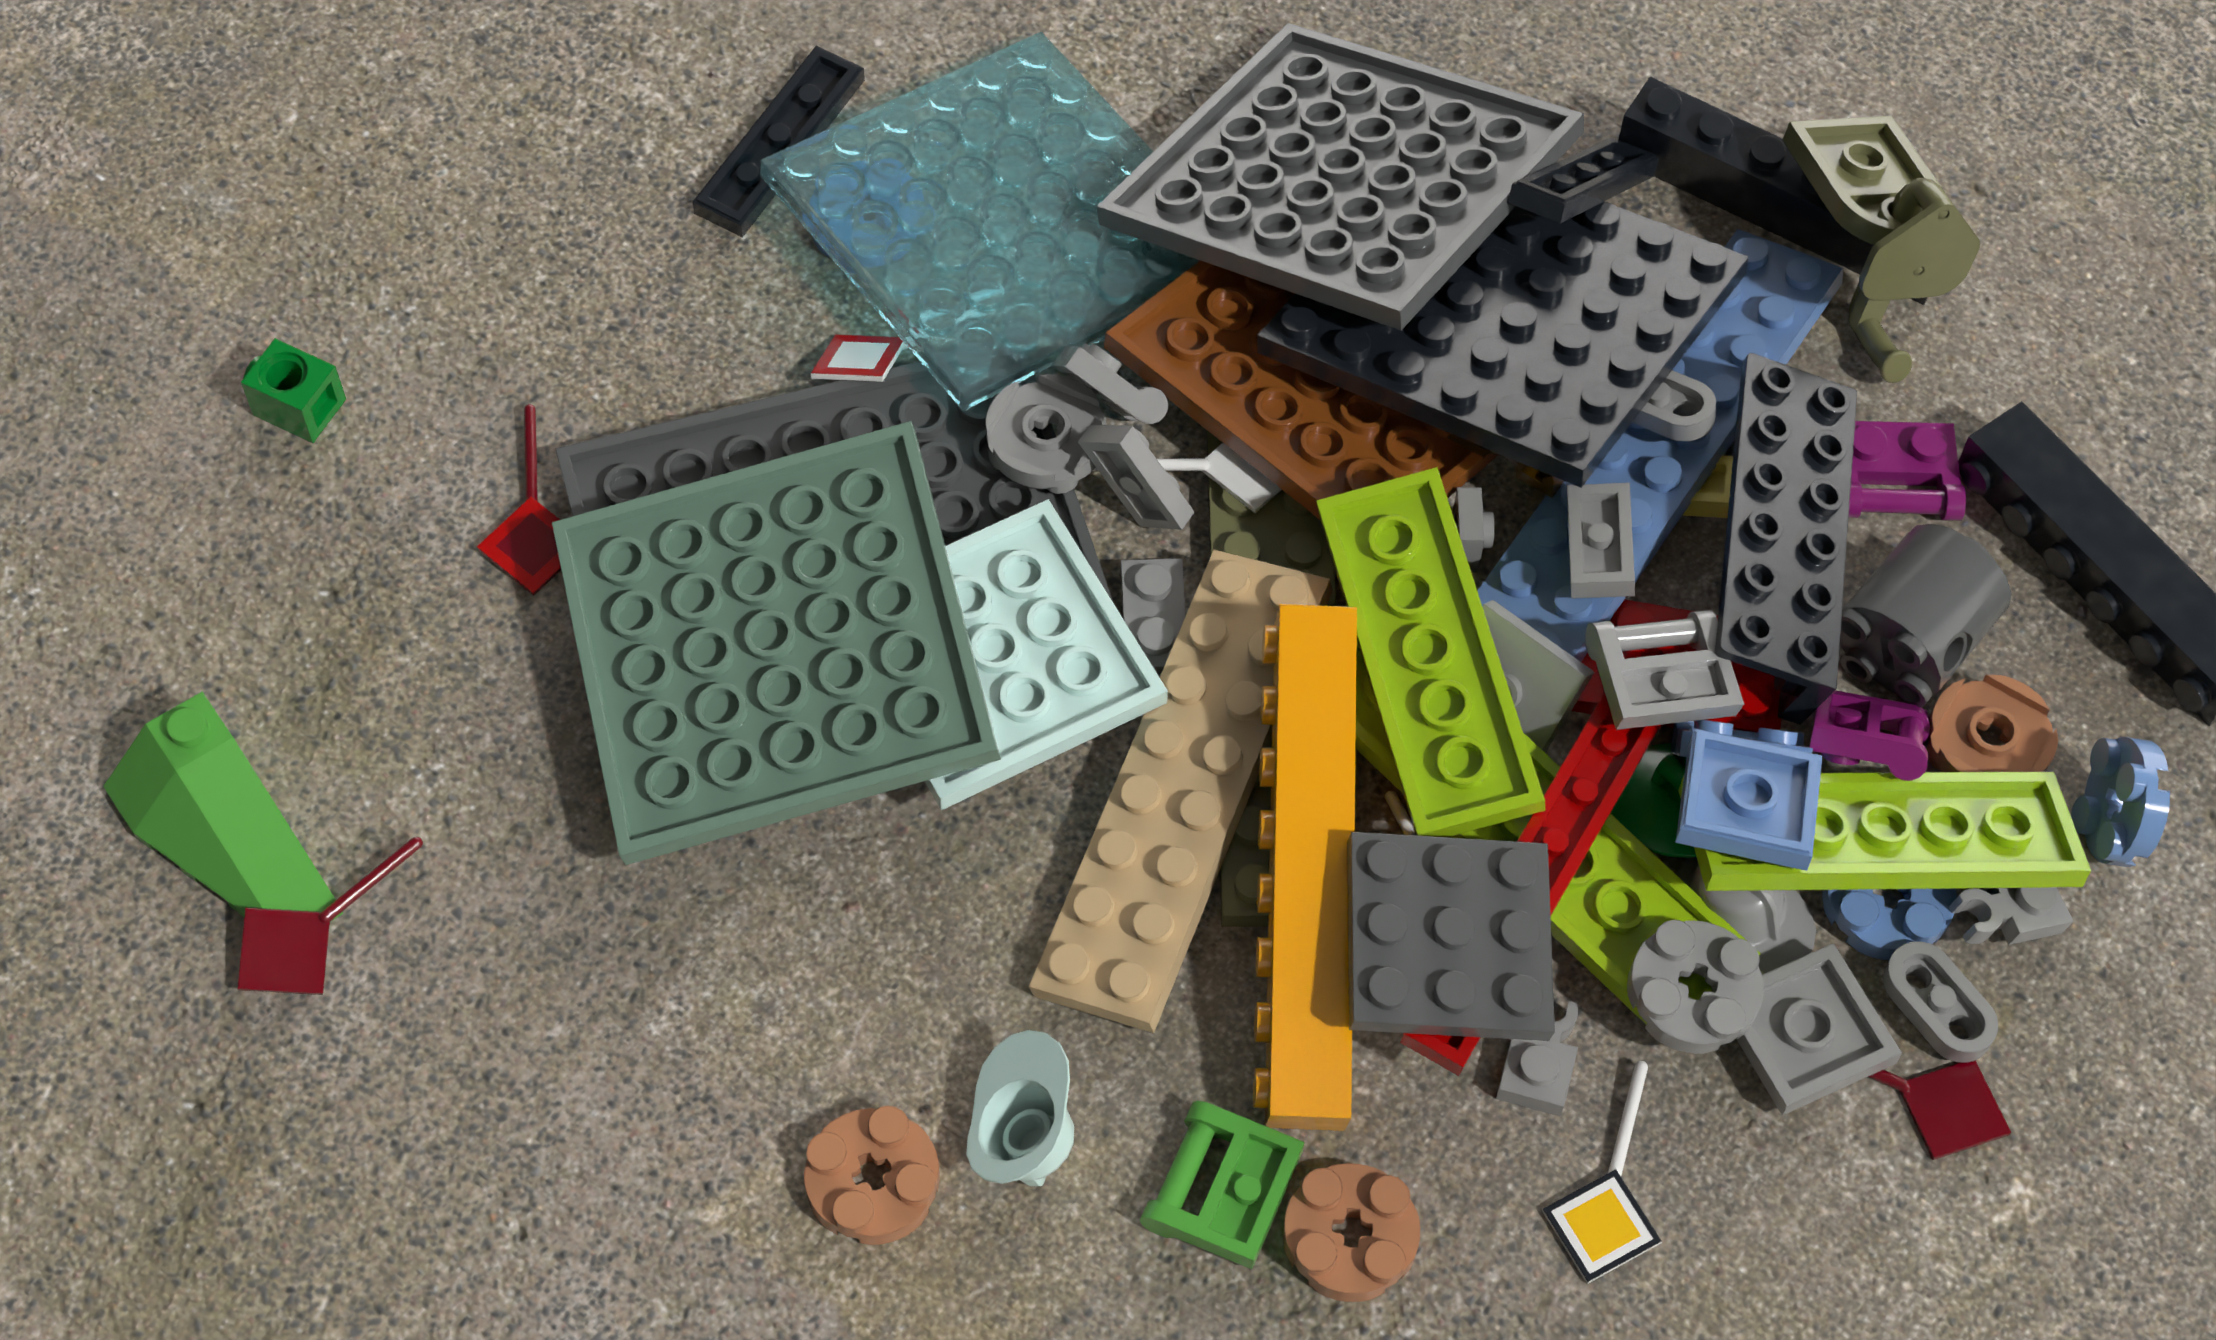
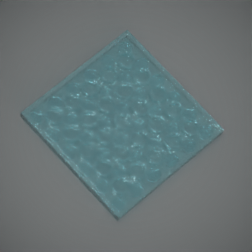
M1042 32L1036 33L761 160L760 176L962 411L1000 393L1010 384L1017 381L1021 382L1051 367V364L1065 346L1082 347L1084 343L1091 346L1092 343L1096 344L1104 340L1108 330L1200 261L1099 225L1097 205L1150 156L1153 151Z

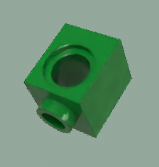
M274 338L261 356L255 357L249 363L241 381L253 416L311 443L316 441L346 401L336 366Z

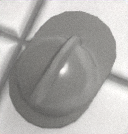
M1697 857L1687 858L1676 875L1704 900L1708 908L1729 923L1761 953L1758 966L1762 975L1804 957L1813 950L1816 927L1812 912L1795 890L1706 891Z

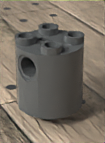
M1936 524L1915 526L1843 607L1840 646L1845 654L1841 658L1842 667L1853 679L1861 683H1870L1872 680H1875L1892 693L1897 694L1905 703L1918 707L1924 706L1943 687L2009 608L2012 593L2006 575L1986 548L1974 539L1964 536L1954 529Z

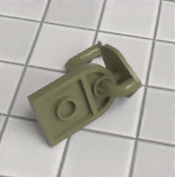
M1892 116L1789 121L1782 140L1833 218L1852 235L1874 245L1862 269L1859 283L1851 299L1848 321L1867 354L1880 370L1882 379L1888 383L1900 382L1910 373L1912 358L1906 351L1896 348L1880 324L1890 300L1935 297L1953 290L1969 273L1979 251L1980 240Z

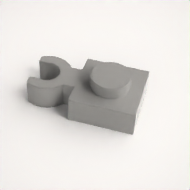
M2057 887L1972 888L1963 891L1949 906L1951 913L1968 911L1978 918L1979 922L1973 924L1963 935L1965 942L1968 944L1985 942L1997 929H2001L2008 945L2062 934L2074 922Z
M1569 1001L1563 1019L1554 1021L1555 1033L1549 1041L1511 1039L1496 1099L1561 1117L1578 1047L1560 1042L1567 1039L1574 1029L1578 1017L1577 1003Z

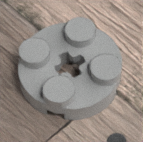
M1057 374L1038 375V382L1028 383L1019 387V381L1008 385L995 397L987 412L986 435L989 461L993 467L1000 470L1005 476L1024 486L1039 489L1046 488L1048 491L1057 494L1073 490L1077 486L1078 480L1086 477L1096 468L1078 441L1091 424L1107 425L1106 417L1099 408L1098 398L1091 389L1079 381ZM1049 423L1057 425L1058 436L1053 439H1039L1036 437V433L1032 431L1034 427L1045 429Z
M1667 921L1659 926L1657 932L1644 941L1639 948L1628 974V998L1632 1008L1634 1009L1636 1005L1639 1015L1647 1022L1645 1029L1660 1043L1686 1053L1705 1054L1718 1050L1723 1044L1730 1043L1736 1038L1739 1039L1748 1031L1755 1020L1764 996V981L1758 966L1760 957L1757 949L1750 942L1739 939L1736 935L1718 925L1703 921ZM1692 973L1698 974L1705 978V982L1711 986L1712 992H1704L1699 1000H1694L1688 997V986L1679 983L1680 976L1690 977Z

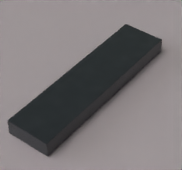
M816 45L693 200L694 214L743 238L865 81L864 68Z
M1610 137L1512 183L1507 203L1562 223L1654 177L1659 157H1656V154Z

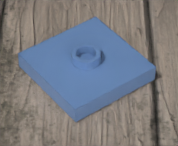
M1693 728L1688 743L1675 843L1807 871L1813 856L1822 755Z

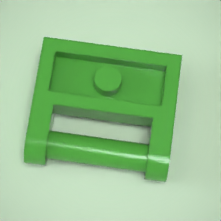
M1193 1101L1184 1120L1188 1129L1156 1200H1149L1139 1221L1146 1229L1159 1236L1180 1239L1249 1269H1253L1302 1155L1304 1142L1204 1101ZM1221 1138L1231 1143L1201 1211L1196 1216L1182 1210V1206L1212 1139Z

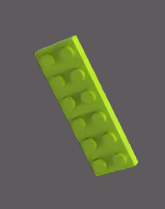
M1435 467L1316 500L1318 513L1347 607H1357L1358 645L1416 836L1447 838L1545 811L1544 795L1438 468Z
M1925 772L1920 778L1912 781L1901 780L1892 773H1821L1813 856L1807 871L1694 847L1706 891L2083 887L2091 872L2054 772ZM1684 776L1678 790L1680 798L1682 796Z

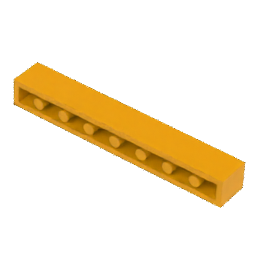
M1280 604L1275 624L1264 625L1262 663L1273 664V686H1263L1261 725H1272V748H1261L1259 782L1260 787H1271V810H1260L1258 848L1270 850L1269 874L1259 873L1257 912L1269 913L1268 938L1258 937L1256 945V977H1267V1002H1256L1254 1039L1255 1042L1266 1043V1068H1255L1253 1107L1265 1108V1126L1269 1128L1344 1131L1351 1120L1352 1030H1349L1347 841L1351 832L1355 830L1357 607Z

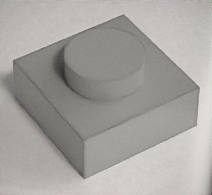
M1457 487L1452 514L1471 572H1478L1483 548L1493 547L1494 515L1493 512L1483 511L1482 488Z

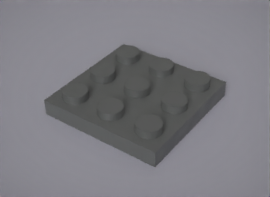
M1351 832L1347 841L1349 1030L1549 1041L1555 1033L1548 844Z

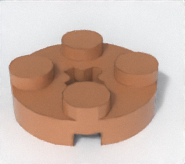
M1985 675L1983 681H1970L1963 684L1965 679L1954 682L1943 691L1929 716L1930 733L1927 738L1926 750L1928 752V761L1931 765L1941 770V772H2046L2058 747L2057 728L2053 733L2052 724L2047 717L2050 709L2043 698L2032 688L2007 676ZM1991 725L1998 727L2002 730L2000 740L2005 745H1990L1984 742L1977 733L1976 728L1986 731Z
M883 1106L878 1109L867 1108L846 1113L830 1122L808 1144L806 1152L807 1161L804 1171V1183L808 1202L818 1221L834 1234L838 1235V1232L846 1237L858 1238L859 1243L882 1245L909 1235L923 1223L929 1214V1207L935 1199L936 1190L938 1192L940 1181L937 1152L926 1132L918 1124L909 1120L906 1114L897 1107ZM869 1162H873L876 1166L885 1165L890 1171L883 1175L884 1186L880 1189L872 1190L867 1182L856 1185L853 1177L861 1173L860 1166Z
M1353 1163L1337 1164L1328 1168H1317L1309 1172L1303 1179L1302 1185L1289 1201L1283 1226L1284 1249L1291 1265L1294 1266L1295 1264L1299 1273L1308 1279V1285L1319 1294L1344 1302L1372 1300L1384 1294L1386 1288L1396 1284L1401 1277L1403 1279L1414 1263L1420 1241L1419 1216L1417 1209L1410 1199V1191L1407 1185L1398 1177L1387 1175L1379 1169ZM1346 1218H1356L1361 1226L1369 1229L1370 1236H1361L1357 1247L1345 1246L1344 1236L1333 1232V1225L1343 1224Z

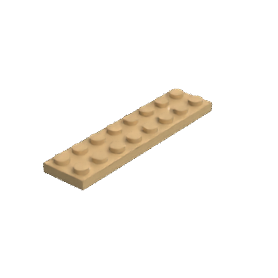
M1213 550L1160 675L1161 681L1168 690L1167 703L1145 713L1030 982L1029 988L1034 997L1148 1032H1155L1259 775L1261 748H1269L1272 742V725H1261L1263 686H1273V664L1262 663L1264 625L1275 624L1280 604L1327 606L1333 592L1329 578Z

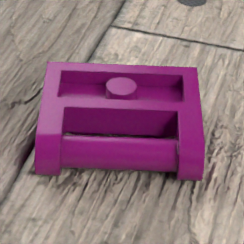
M1855 421L1849 518H1859L1861 512L1940 514L1941 520L1962 521L1966 508V493L1960 480L1954 423ZM1861 484L1936 486L1937 490L1862 488Z
M1835 690L1816 710L1810 748H1813V751L1821 752L1824 759L1837 764L1856 765L1860 763V760L1888 765L1895 777L1904 781H1912L1920 778L1925 773L1928 765V752L1923 742L1930 733V717L1928 712L1922 707L1913 704ZM1880 729L1890 730L1893 732V735L1880 733Z

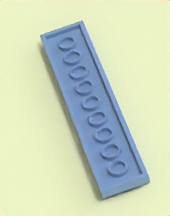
M1739 229L1736 230L1726 244L1725 248L1749 256L1746 275L1673 368V371L1702 382L1713 391L1716 398V420L1712 430L1697 440L1676 441L1632 422L1585 483H1630L1635 583L1691 504V500L1696 492H1699L1716 467V463L1735 440L1742 361L1749 353H1754L1786 365L1842 285L1843 267ZM1564 481L1553 498L1547 495L1544 497L1480 586L1478 595L1482 607L1491 600L1496 601L1581 662L1588 653L1585 641L1587 625L1594 622L1610 621L1626 597L1571 599L1567 485L1573 484Z

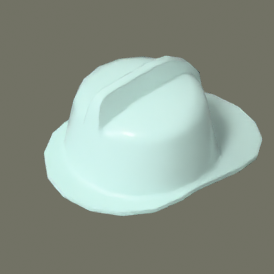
M1026 1030L1010 1035L994 1047L982 1065L976 1084L966 1155L972 1170L985 1181L1004 1184L1020 1180L1029 1186H1042L1046 1176L1056 1171L1062 1165L1074 1144V1124L1067 1110L1070 1083L1069 1060L1062 1045L1047 1033Z

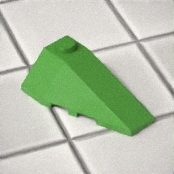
M203 691L143 726L103 786L136 839L151 850L155 848L177 864L180 870L195 882L199 880L228 902L232 909L245 917V908L322 912L336 900ZM341 912V913H340L338 916H336L334 919H336L337 917L341 916V915L344 914V913Z

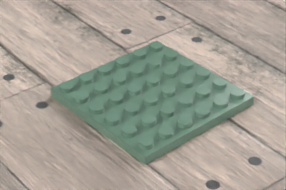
M912 421L552 522L618 852L625 865L1001 760Z

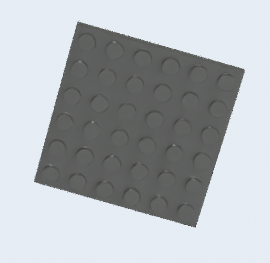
M1287 23L1097 205L1099 225L1402 330L1516 207L1507 203L1512 183L1556 163L1584 133V113Z

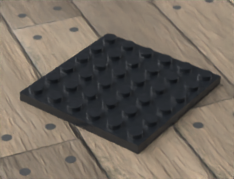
M1602 202L1562 223L1516 206L1402 330L1294 294L1258 334L1257 353L1582 488L1746 275L1749 256L1680 231L1662 222H1657L1617 207L1609 202Z

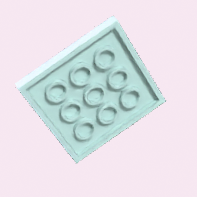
M1049 499L945 546L1001 760L925 781L941 810L1167 703L1168 690Z

